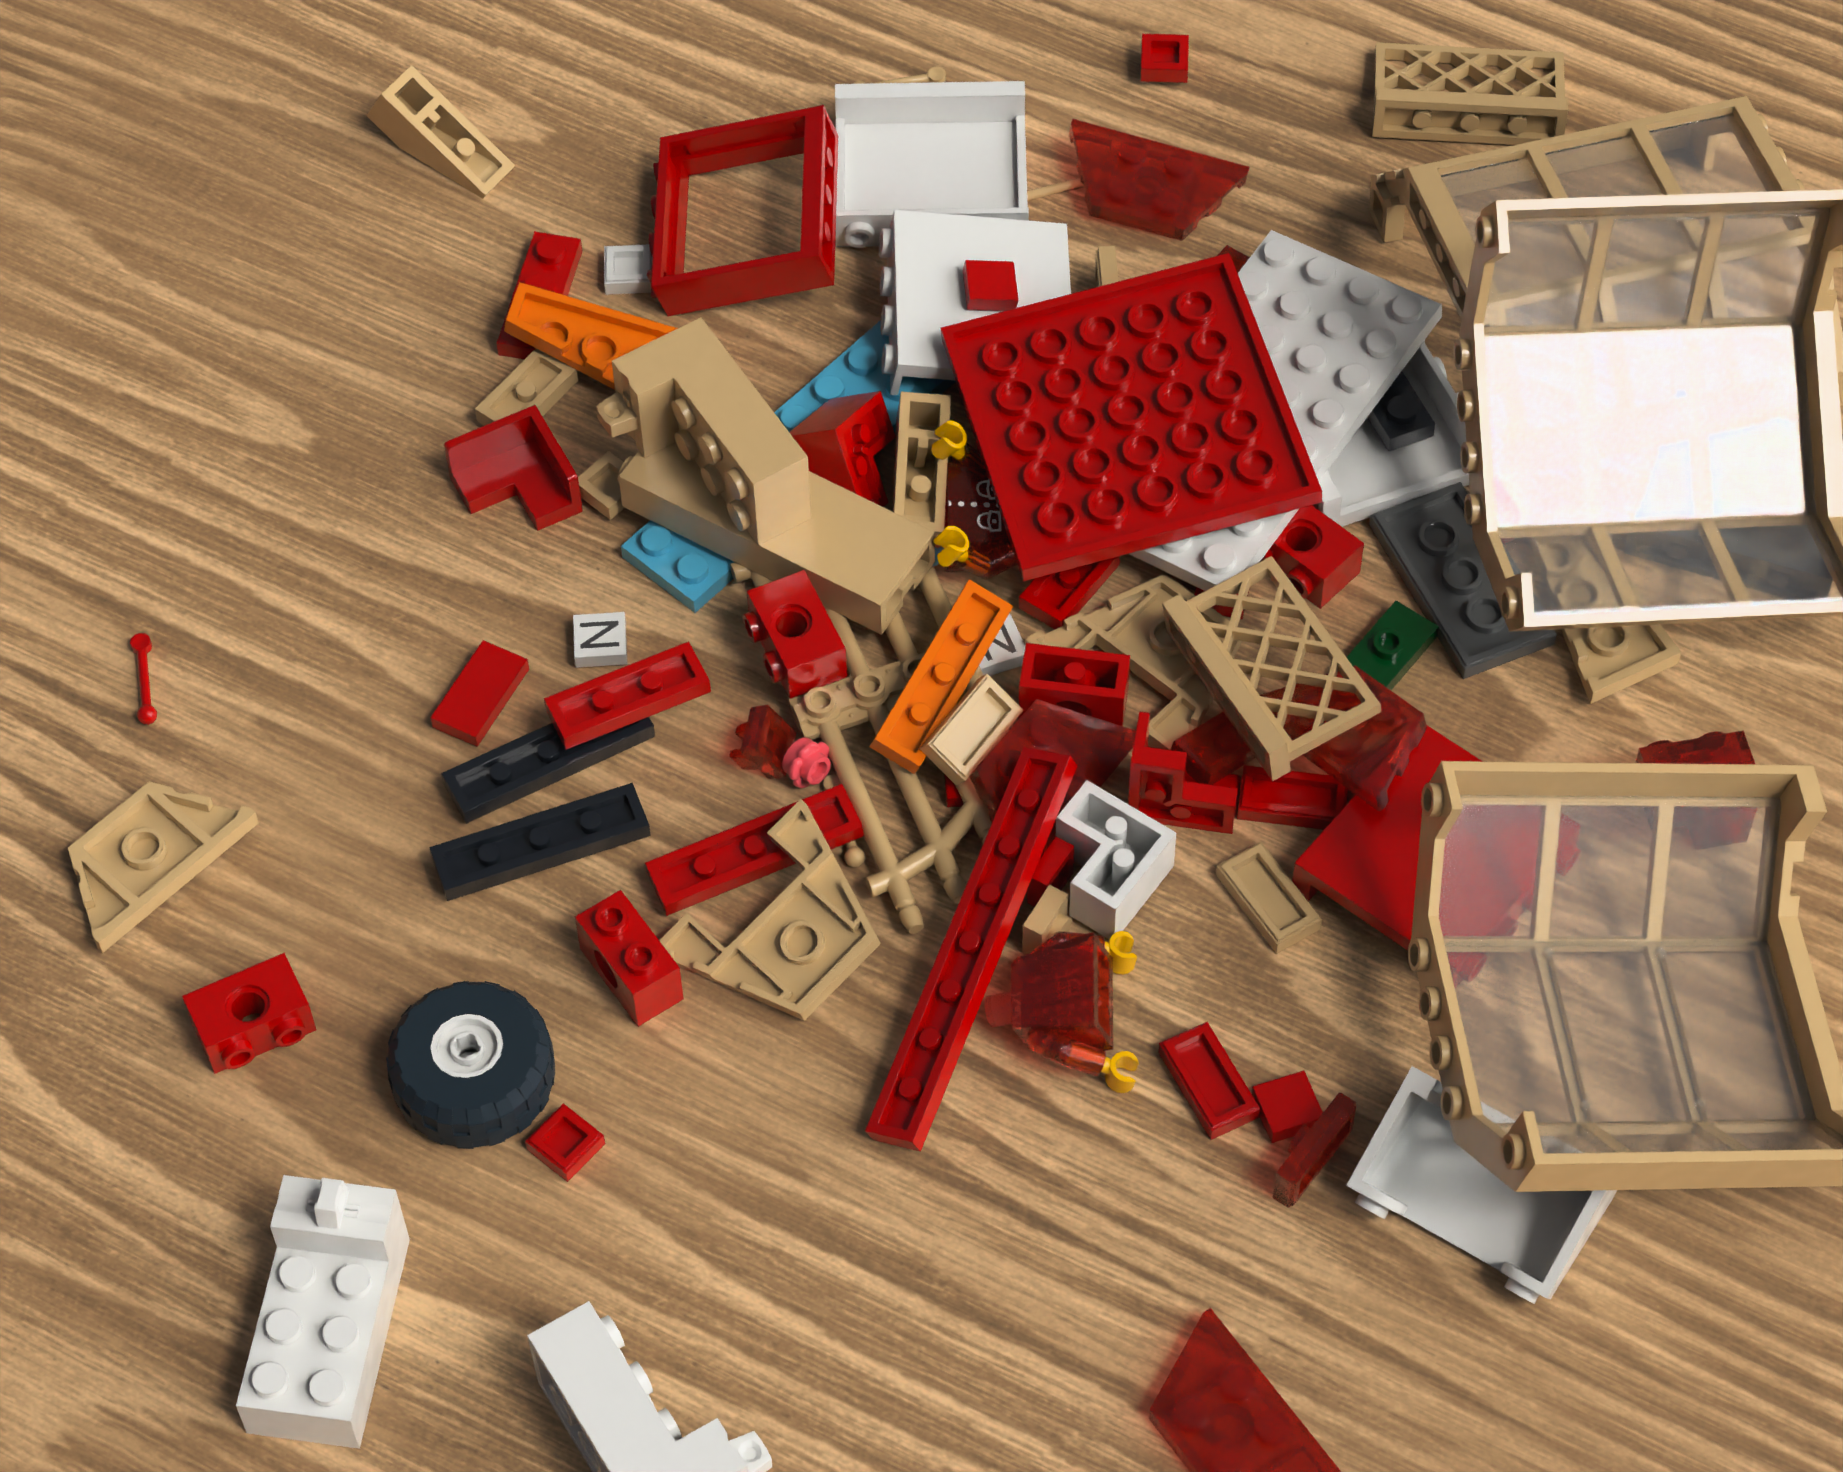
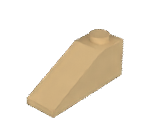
M412 65L380 94L367 114V117L401 150L482 199L515 167L484 134Z
M901 392L896 417L893 512L935 532V536H937L944 530L948 458H936L932 454L931 449L932 444L940 439V437L936 436L935 429L950 421L951 395Z

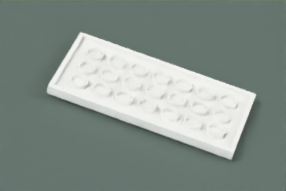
M1271 230L1240 269L1238 276L1319 481L1441 319L1442 304ZM1299 509L1129 554L1206 591L1259 563Z

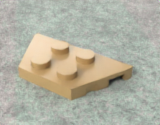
M149 781L68 847V852L97 949L104 953L258 825L256 812L250 807L242 805L239 811L213 804L211 797L192 792L187 794L178 793L172 787Z

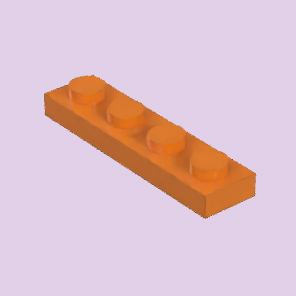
M969 579L869 747L915 774L926 757L920 750L921 746L956 706L1012 610L1013 605Z

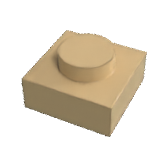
M608 451L579 475L578 480L581 498L611 520L625 507L622 506L620 485L617 480L623 461Z
M1051 885L1047 887L1023 925L1022 953L1041 962L1052 945L1059 947L1063 943L1072 924V918L1067 916V893Z

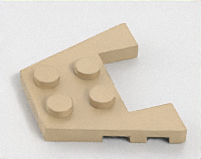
M1165 573L1108 599V605L1087 615L1079 612L1064 619L1062 627L1043 634L1040 630L1025 639V646L1026 643L1090 650L1094 645H1097L1105 652L1130 655V670L1171 701L1150 720L1148 745L1152 748L1187 752L1214 699L1166 631L1162 603L1178 594H1181L1185 601L1195 597V595ZM1213 608L1201 612L1207 622L1229 625L1230 621ZM1218 637L1220 641L1223 643L1224 638ZM1233 640L1230 655L1233 659L1242 641Z
M800 799L767 834L773 843L803 869L802 873L728 947H723L688 913L659 941L678 966L805 1021L881 943L810 809Z

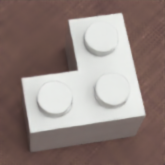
M1088 780L1085 781L1056 818V836L1074 845V862L1082 867L1070 882L1069 915L1110 940L1113 934L1125 929L1173 868L1176 832Z

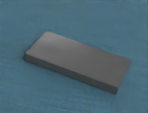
M1459 482L1370 515L1369 526L1425 618L1439 626L1437 638L1462 679H1466L1555 645L1557 634L1554 630L1509 632L1475 545L1472 525L1466 523L1464 500L1468 493L1462 483ZM1509 559L1514 574H1519ZM1533 597L1534 616L1544 615Z

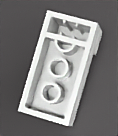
M283 1175L277 1204L270 1224L277 1248L236 1408L248 1434L360 1449L410 1241L395 1189L344 1183L343 1180L321 1178V1180Z
M589 1301L527 1335L538 1383L592 1472H766L772 1468L771 1456L755 1431L728 1441L727 1432L718 1418L682 1438L681 1432L667 1408L657 1412L649 1397V1394L653 1392L652 1385L641 1365L637 1361L628 1365L620 1350L621 1347L625 1346L624 1341L614 1321L609 1315L600 1319Z

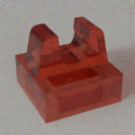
M768 704L751 707L748 721L738 725L735 730V734L742 740L741 748L731 750L729 757L742 769L760 770L768 779L785 777L786 773L783 771L782 762L786 751L794 743L796 732Z

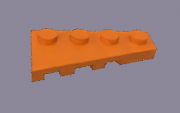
M519 282L505 321L504 332L615 390L612 360L678 328Z

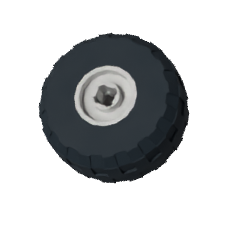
M463 981L439 989L436 988L423 995L424 997L415 1004L410 1005L401 1015V1019L395 1029L392 1030L388 1041L389 1050L386 1061L388 1080L398 1108L401 1109L405 1120L415 1130L427 1136L429 1140L441 1145L446 1144L457 1148L474 1149V1147L493 1146L505 1142L506 1139L517 1133L520 1134L532 1124V1121L543 1111L549 1101V1094L552 1085H554L555 1059L552 1041L545 1021L539 1011L524 996L515 990H509L496 983Z

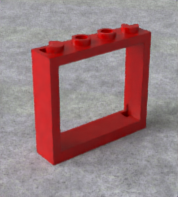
M824 105L660 137L659 162L653 163L654 175L657 181V194L651 197L655 228L654 232L649 234V247L653 261L652 269L647 271L646 276L651 283V297L654 299L658 298L667 316L834 285L839 136ZM804 153L800 251L684 273L689 176Z

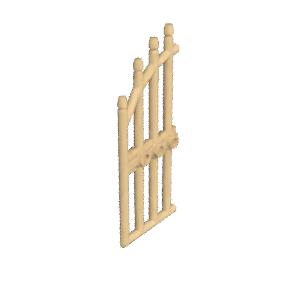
M736 562L730 564L731 574L735 583L752 578L755 587H759L772 582V580ZM932 566L919 583V586L940 628L952 606ZM824 607L846 648V663L850 677L823 687H815L807 693L791 699L787 697V700L803 738L806 737L813 740L821 737L822 741L828 745L829 757L841 784H843L863 825L864 837L879 869V872L866 877V884L871 897H876L888 891L896 910L900 911L899 917L903 926L910 934H915L924 928L923 917L918 906L915 905L916 901L907 881L934 865L941 881L944 882L943 886L948 897L955 904H959L966 883L963 877L959 876L960 870L953 857L952 850L973 825L979 838L983 839L982 845L984 844L994 819L988 808V802L1000 769L1003 765L1004 769L1008 770L1007 775L1010 780L1020 757V752L1008 729L981 761L976 777L971 773L965 782L956 786L964 804L942 830L917 774L909 772L887 758L925 843L924 847L898 862L841 730L870 721L877 734L924 653H917L898 612L885 632L899 661L869 670L847 618ZM788 635L786 637H796L799 635ZM978 666L965 690H969L977 679L983 676L980 666Z

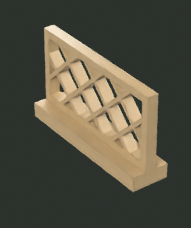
M1376 42L1372 137L1517 145L1565 135L1568 98H1565L1564 52ZM1385 60L1405 61L1409 65L1398 70ZM1438 63H1451L1456 68L1446 73L1435 65ZM1486 65L1498 66L1503 70L1493 76L1482 67ZM1532 68L1553 69L1551 73L1542 78L1529 70ZM1422 73L1433 81L1421 86L1411 78ZM1469 75L1480 84L1469 89L1460 83L1459 80ZM1516 78L1527 86L1517 92L1506 83Z
M1272 556L1187 601L1184 600L1181 594H1178L1162 603L1167 633L1272 781L1291 772L1290 761L1381 713V704ZM1267 577H1270L1278 588L1274 601L1247 597L1250 586ZM1284 598L1287 600L1289 604L1283 603ZM1214 605L1234 607L1229 625L1207 622L1201 612ZM1243 609L1270 614L1264 632L1238 627ZM1278 616L1301 619L1304 623L1301 638L1275 634L1274 629ZM1311 634L1315 638V640H1309ZM1218 637L1224 638L1223 643L1220 641ZM1233 640L1261 644L1256 661L1250 662L1233 659L1230 655ZM1269 646L1296 650L1292 668L1264 664ZM1305 653L1328 656L1332 662L1328 675L1301 671ZM1338 671L1343 678L1337 677ZM1245 674L1251 675L1250 681ZM1260 677L1288 681L1283 699L1279 700L1260 696L1256 691ZM1296 683L1324 688L1319 707L1291 702ZM1333 690L1355 693L1361 701V704L1348 711L1328 708ZM1271 711L1278 712L1277 719ZM1287 714L1315 719L1312 730L1292 741L1283 729Z

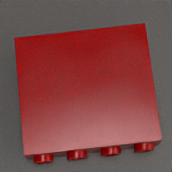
M1421 722L1296 860L1292 882L1308 902L1319 890L1408 950L1412 935L1423 787L1426 783L1430 782L1441 761H1483ZM1462 804L1463 810L1445 839L1439 904V921L1442 934L1512 935L1517 925L1515 919L1524 908L1530 911L1540 805ZM1560 811L1553 875L1556 872L1562 876L1571 867L1579 853V848L1574 845L1580 824ZM1447 954L1455 989L1461 982L1469 985L1477 977L1484 966L1486 958L1483 956L1485 954Z

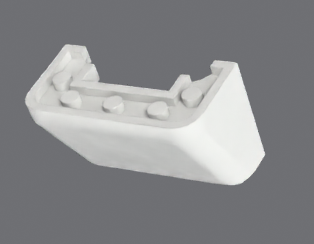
M1412 1066L1347 1183L1348 1187L1360 1193L1355 1203L1383 1219L1386 1218L1389 1210L1402 1215L1491 1265L1509 1277L1504 1286L1506 1289L1535 1304L1539 1295L1551 1299L1611 1203L1617 1190L1513 1191L1454 1142L1450 1121L1444 1119L1441 1111V1093L1443 1090L1441 1082ZM1481 1105L1483 1115L1497 1126H1513L1514 1122ZM1542 1144L1543 1153H1569L1554 1144Z

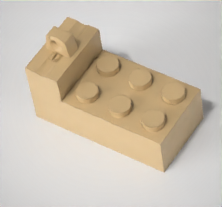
M702 317L612 360L616 393L596 405L597 418L612 438L627 433V435L635 440L636 447L644 458L677 443L685 459L688 461L694 459L699 465L703 481L711 494L714 496L720 494L725 500L729 516L736 528L740 531L746 529L757 545L811 519L808 456Z

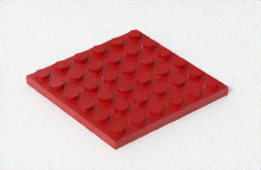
M1230 253L941 327L942 342L1023 581L1322 503L1321 486Z

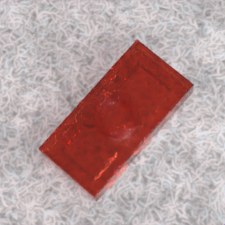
M1339 1092L1312 1127L1305 1124L1298 1130L1287 1150L1290 1156L1276 1172L1273 1198L1287 1208L1295 1205L1353 1130L1356 1113L1355 1101Z

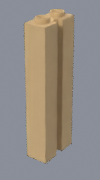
M677 443L646 458L638 451L635 456L626 458L618 472L617 480L620 485L623 507L772 581L805 570L824 607L881 635L902 608L903 597L909 589L913 591L916 589L935 562V543L933 541L935 532L810 471L811 519L760 545H757L746 529L740 531L736 528L729 516L725 500L720 494L716 496L711 494L703 481L701 468L694 459L690 461L685 459Z

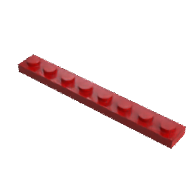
M1023 747L865 1129V1132L872 1140L921 1152L1077 769V764L1070 755Z

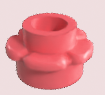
M805 737L798 739L788 748L783 758L782 768L789 775V778L794 780V786L806 788L810 784H819L825 779L831 767V762L828 758L829 747L824 742L817 744Z

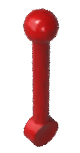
M138 633L130 639L132 651L137 655L141 707L137 711V719L140 723L149 725L157 719V710L151 705L147 654L152 649V643L147 634Z

